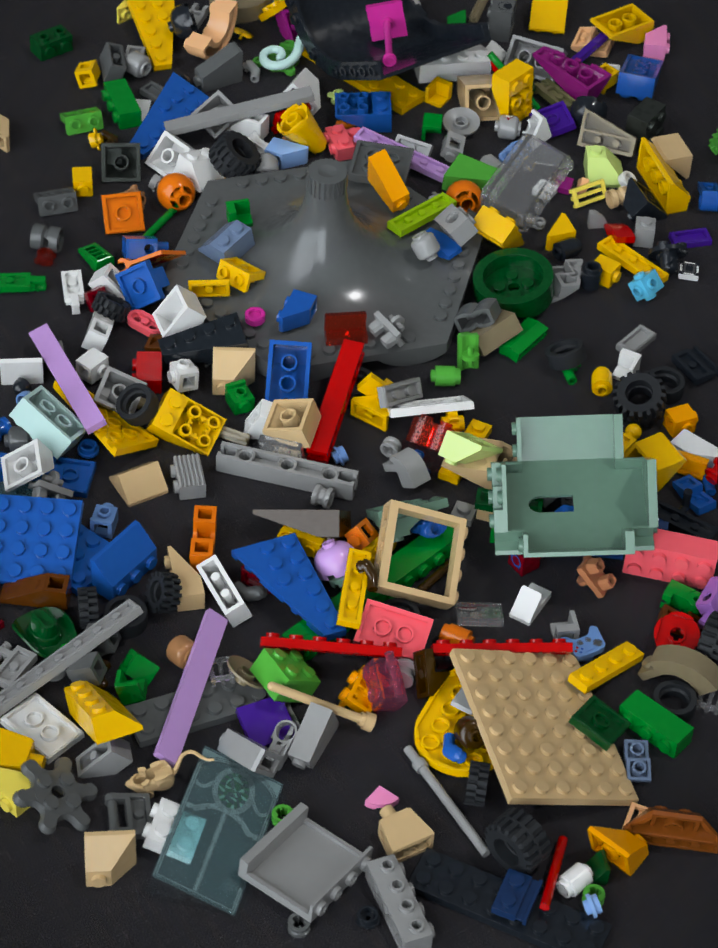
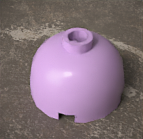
M329 539L324 541L314 557L317 575L322 581H328L327 576L332 575L335 576V579L340 578L345 573L349 548L354 547L348 542Z

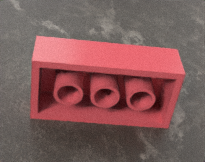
M657 529V533H653L655 550L635 551V554H625L622 573L665 582H671L673 579L686 586L704 590L709 579L714 577L718 560V541Z

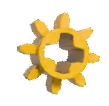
M458 411L445 412L446 416L441 417L440 423L443 433H446L447 430L464 431L463 415H458Z

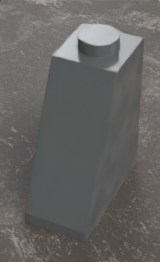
M231 42L195 68V76L193 77L195 86L203 93L242 82L243 51L235 42Z

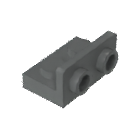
M72 187L34 193V200L38 204L41 217L78 211L76 191Z

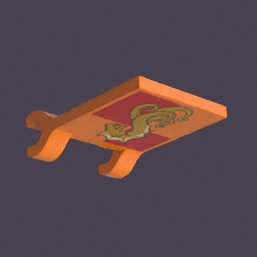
M159 250L134 260L120 258L118 264L125 263L124 270L150 259L152 267L155 268L156 265L186 255V251Z

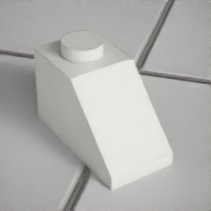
M112 263L95 271L88 283L92 289L100 285L105 286L106 292L126 301L115 277V274L120 273V271Z

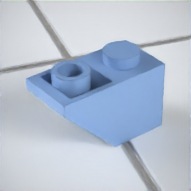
M273 137L265 148V153H270L277 158L278 166L281 170L307 164L309 146Z

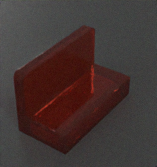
M366 311L326 313L324 318L326 346L342 345L344 339L364 344L368 343Z

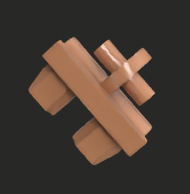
M583 556L582 563L576 569L579 574L576 581L579 586L588 585L598 599L603 598L607 590L614 587L617 579L613 573L605 574L603 572L605 565L600 557Z

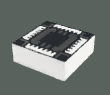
M680 261L678 279L698 281L700 263Z

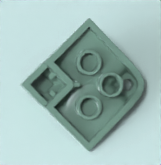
M434 496L430 500H422L420 498L400 501L434 511L449 507L448 499L440 496ZM384 505L366 509L367 518L372 520L379 529ZM398 513L394 542L402 541L404 536L411 535L410 529L421 519Z

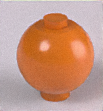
M182 173L167 174L158 183L157 198L160 204L167 210L171 208L177 210V212L183 211L195 199V186L192 180ZM176 203L178 208L174 207L173 204Z
M469 180L454 182L445 193L457 201V208L461 206L465 212L470 208L478 213L483 205L481 189L477 184Z

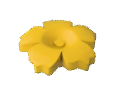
M238 27L234 28V33L240 34L238 39L242 40L243 36L248 39L253 38V35L248 31Z

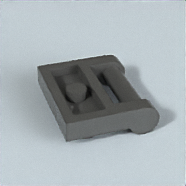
M149 793L106 794L104 801L108 807L110 826L108 831L135 830L136 839H145V837L141 836L147 822L152 823V817L149 816L151 812ZM118 805H124L126 827L119 826Z

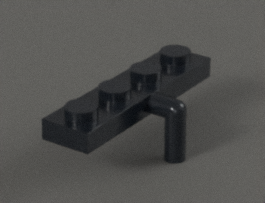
M686 488L684 490L682 503L678 509L658 499V518L669 522L668 529L677 533L715 540L718 536L717 527L686 513L690 508L693 493L691 489Z

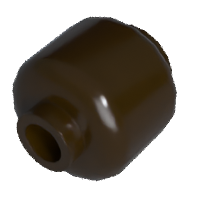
M468 715L460 718L454 727V737L457 742L470 750H476L484 746L477 726V720L474 719V716Z

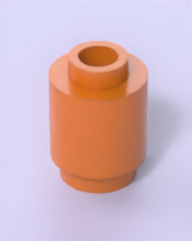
M445 623L441 629L439 640H450V643H459V640L471 639L474 643L475 637L472 636L473 631L453 623L450 625Z

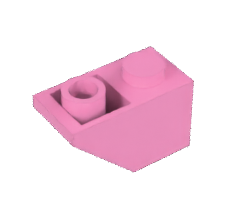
M662 25L645 34L643 57L664 61L665 54H669L670 33H667V25Z

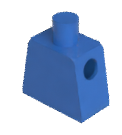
M122 235V256L124 258L137 259L159 250H169V243L158 242L155 236ZM150 244V249L144 251V247Z

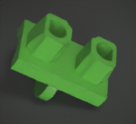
M469 331L458 333L457 368H460L461 371L468 368L478 369L480 358L478 333H470Z

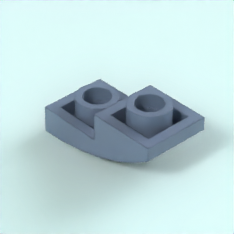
M624 739L623 755L627 778L631 782H651V760L649 758L648 740Z

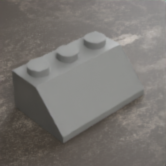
M513 34L503 64L506 66L517 58L534 67V79L542 81L549 78L555 82L532 57V54L543 46L563 52L565 57H567V52L563 48Z

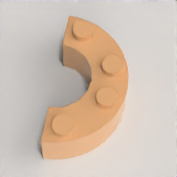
M215 0L210 4L209 21L203 33L192 32L184 42V48L188 54L207 60L229 44L237 20V1Z

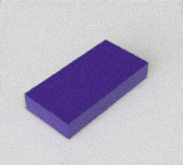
M707 228L669 232L668 237L671 244L685 242L687 248L710 246L713 241Z

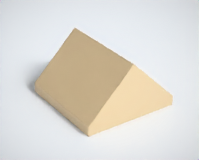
M674 133L653 137L651 141L665 163L687 179L690 175L693 155L680 135Z
M158 461L147 462L109 476V480L128 507L168 493Z

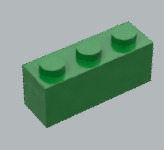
M126 79L104 82V90H101L103 101L107 102L108 111L112 112L113 122L117 123L120 130L139 127L142 124L141 109Z
M638 689L620 705L618 714L631 723L629 729L637 733L643 740H648L662 753L669 755L671 758L675 759L691 743L694 727Z

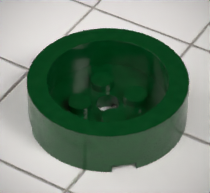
M505 248L488 254L480 260L473 272V288L476 303L486 298H496L501 309L514 312L517 318L525 317L527 319L528 317L533 318L549 307L554 298V273L550 262L540 253L525 248Z

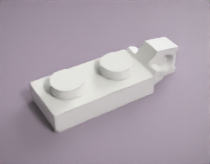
M81 269L61 271L64 302L66 306L71 305L72 315L80 314V304H84L85 301Z

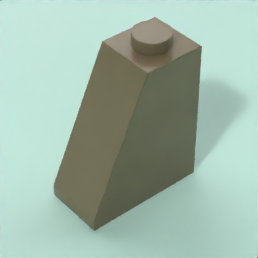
M501 309L502 311L493 325L485 328L476 327L470 332H477L479 335V354L485 357L523 331L514 312Z

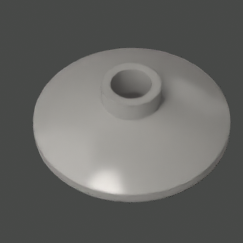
M456 107L445 113L443 126L447 131L450 130L463 136H469L479 129L480 118L475 111L469 108Z

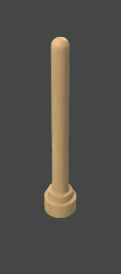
M273 681L267 684L268 690L308 705L313 702L331 709L335 715L357 722L360 729L371 732L375 726L377 715L369 711L357 713Z

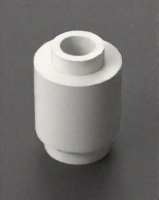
M577 862L559 876L556 888L567 899L571 896L575 897L587 885L593 883V872L587 864Z

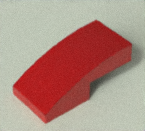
M604 224L603 227L607 236L612 235L615 243L635 242L636 236L628 225Z

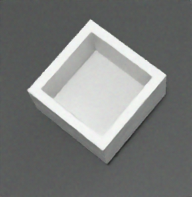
M178 284L175 285L152 314L163 338L201 325L207 317L196 294Z

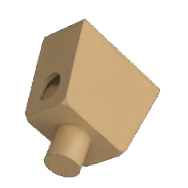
M386 805L380 810L382 819L379 821L378 836L387 856L395 854L399 863L425 852L427 847L433 848L434 831L411 808H405L396 812L392 805Z

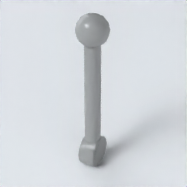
M284 702L293 722L299 729L300 723L291 708V702Z

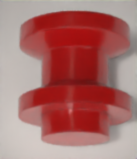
M718 457L713 459V468L707 467L704 471L706 474L705 478L713 485L718 484Z

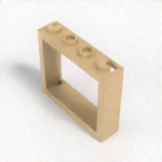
M392 499L384 504L374 567L379 574L378 590L375 593L395 598H404L415 603L443 610L453 607L459 598L457 585L462 577L460 565L465 556L463 545L468 535L467 519ZM398 513L454 528L444 596L387 582Z

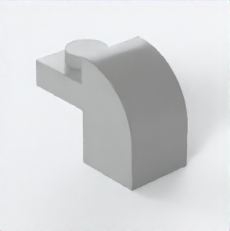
M407 447L391 455L389 461L383 463L385 472H397L403 488H416L431 480L423 459L412 448Z

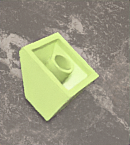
M586 146L583 166L585 178L589 179V183L598 179H604L606 188L621 187L618 182V176L623 172L621 160L605 146ZM599 184L590 188H598L601 187V185Z
M447 430L438 455L444 457L446 463L457 466V463L467 464L503 452V448L470 433Z

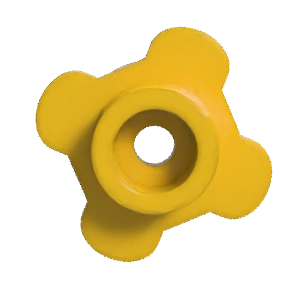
M93 128L94 132L88 134L89 143L92 148L97 147L98 151H100L101 143H104L101 133H97L96 128Z

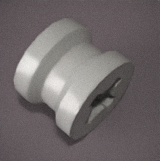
M316 484L311 496V504L315 506L319 504L323 508L329 509L334 500L335 489L331 487L327 489L321 484Z

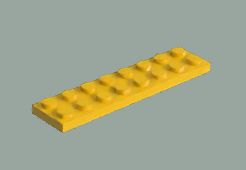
M304 48L302 56L314 62L309 58L308 53ZM396 75L383 80H343L364 92L391 91V109L400 115L405 114L425 101V92Z

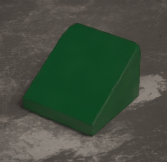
M600 850L586 863L593 872V883L591 884L599 886L607 885L611 871L605 851Z

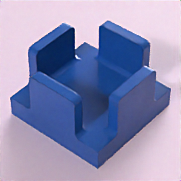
M150 259L115 274L125 300L132 306L130 311L141 309L166 298L162 288L169 286L170 282L162 266L153 268Z

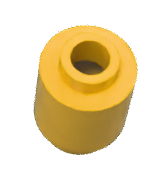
M597 367L591 376L592 392L597 396L604 397L612 392V373L607 367Z

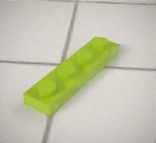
M442 192L387 221V228L399 237H402L434 220L451 203L456 207L457 201Z

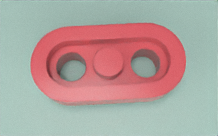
M140 309L129 312L127 316L129 327L147 337L150 334H161L153 315Z

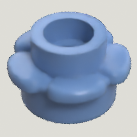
M342 445L337 448L334 446V451L331 452L332 458L336 464L340 463L344 466V463L349 461L348 455Z

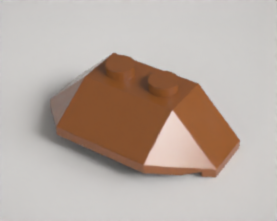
M664 806L649 807L624 825L622 829L629 831L633 835L639 834L649 845L718 854V833L702 815L693 813L688 809L671 810Z

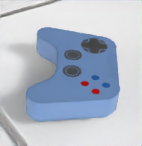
M590 626L588 634L578 639L561 637V639H566V642H573V652L571 654L578 661H590L595 655L603 653L605 649V642L596 626Z

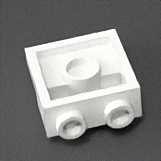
M163 797L160 803L154 802L149 814L150 817H153L152 823H146L141 835L145 837L143 848L160 854L167 835L171 832V825L178 813L180 804ZM183 812L165 856L189 865L206 820Z

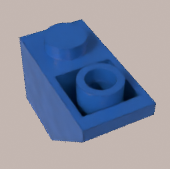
M294 289L290 297H286L283 310H279L276 321L279 322V331L285 332L310 324L317 311V295Z

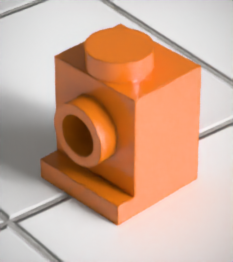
M364 518L344 536L354 549L362 550L375 540L379 533L369 520ZM362 526L364 527V529H365V530L368 532V534L370 535L369 538L367 537V535H366V534L363 532V530L361 529Z

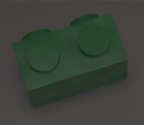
M61 24L29 36L30 51L41 62L73 50L72 34Z

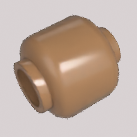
M186 635L174 637L166 649L168 660L179 668L185 669L194 641Z

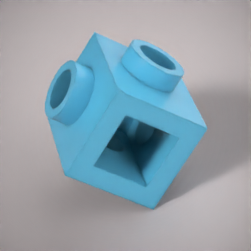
M656 269L646 272L640 271L628 283L636 301L643 299L649 301L656 297V292L664 287Z

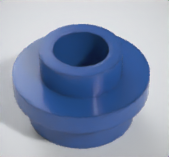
M84 439L78 445L77 452L82 458H94L99 453V446L93 439Z

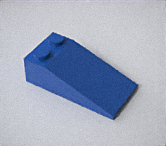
M628 54L619 71L615 93L625 98H630V96L638 97L637 99L643 101L646 97L652 99L664 61Z
M270 339L265 400L273 402L274 399L308 398L313 348L311 342Z

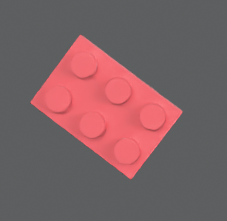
M367 598L362 613L361 625L359 630L356 631L353 643L360 644V640L374 641V645L383 646V642L397 643V647H402L401 658H409L414 661L413 652L425 649L434 619Z

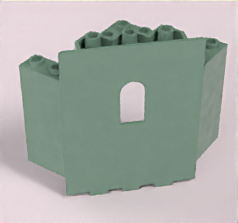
M623 414L515 417L516 422H511L512 435H516V444H512V455L517 457V461L491 462V468H487V481H492V491H488V504H493V514H489V526L494 528L495 555H523L524 558L625 555L635 554V551L655 550L653 533H657L658 527L656 459L651 457H624ZM573 497L574 511L540 513L531 510L529 503L537 498Z

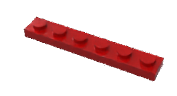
M266 633V636H261L260 648L396 659L402 657V647H397V643L383 642V646L374 645V641L360 640V644L350 643V639L336 638V642H328L327 637L313 636V640H303V635L290 634L289 638H280L279 633Z
M471 639L459 640V643H450V640H436V644H432L430 649H433V656H450L449 654L453 648L565 655L573 652V642H566V639H552V643H543V639H530L529 643H520L519 639H507L506 643H497L496 639H485L483 643H473Z

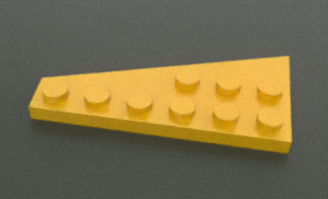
M55 380L53 384L54 390L73 410L72 406L70 405L69 401L67 400L66 396L64 395L63 391L61 390L60 386ZM88 391L89 394H90V396H91L92 399H93V398H94V394L91 393L90 391ZM95 403L107 425L93 433L114 457L157 447L159 442L157 437L141 426L129 425L117 412Z

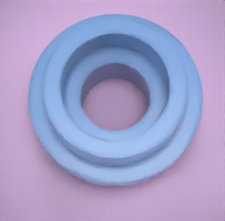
M589 893L585 894L586 900L582 901L587 915L592 914L595 919L598 917V914L603 913L596 893L589 895Z

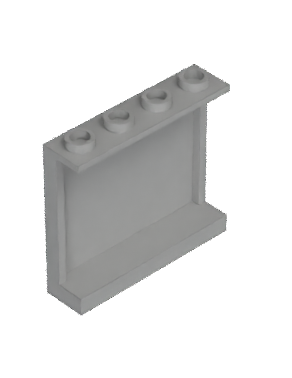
M300 802L240 858L238 876L311 923L317 916H322L332 901H337L347 886L351 887L362 871L365 872L366 862L373 860L371 859L373 847L369 846L364 852L359 851L307 818L309 807Z

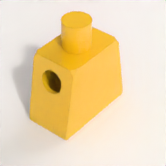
M0 728V767L21 772L23 762L35 760L44 769L46 756L35 754V743L32 738Z

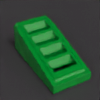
M96 242L78 248L79 254L94 272L109 263L114 265V257Z

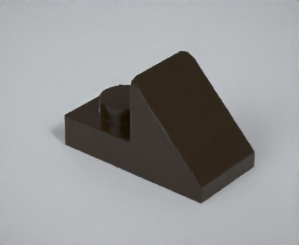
M422 649L413 652L417 699L433 696L450 675V672H435L436 660L433 656V649Z

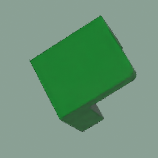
M424 112L421 140L425 141L426 132L441 134L443 114Z
M248 198L225 201L228 223L239 220L248 227L253 226Z
M131 648L119 669H122L126 675L133 679L145 678L149 686L160 667Z
M118 669L114 688L122 705L145 701L148 687L146 679L127 680L123 670Z

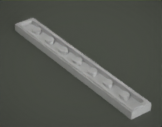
M307 86L164 121L163 123L167 132L179 135L289 108L294 104L301 105V103L313 102L315 99L311 87Z
M131 599L126 600L0 691V716L144 613L141 607Z

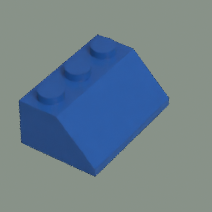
M137 520L133 521L91 559L92 587L96 586L97 593L109 601L115 597L125 595L134 583H138L142 576L149 570H152L157 564V547Z

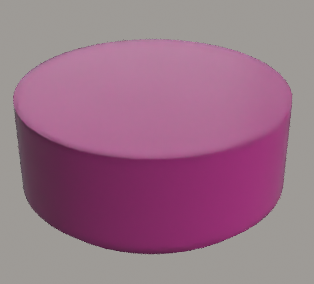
M251 307L245 311V322L250 326H260L266 320L265 311L260 307Z

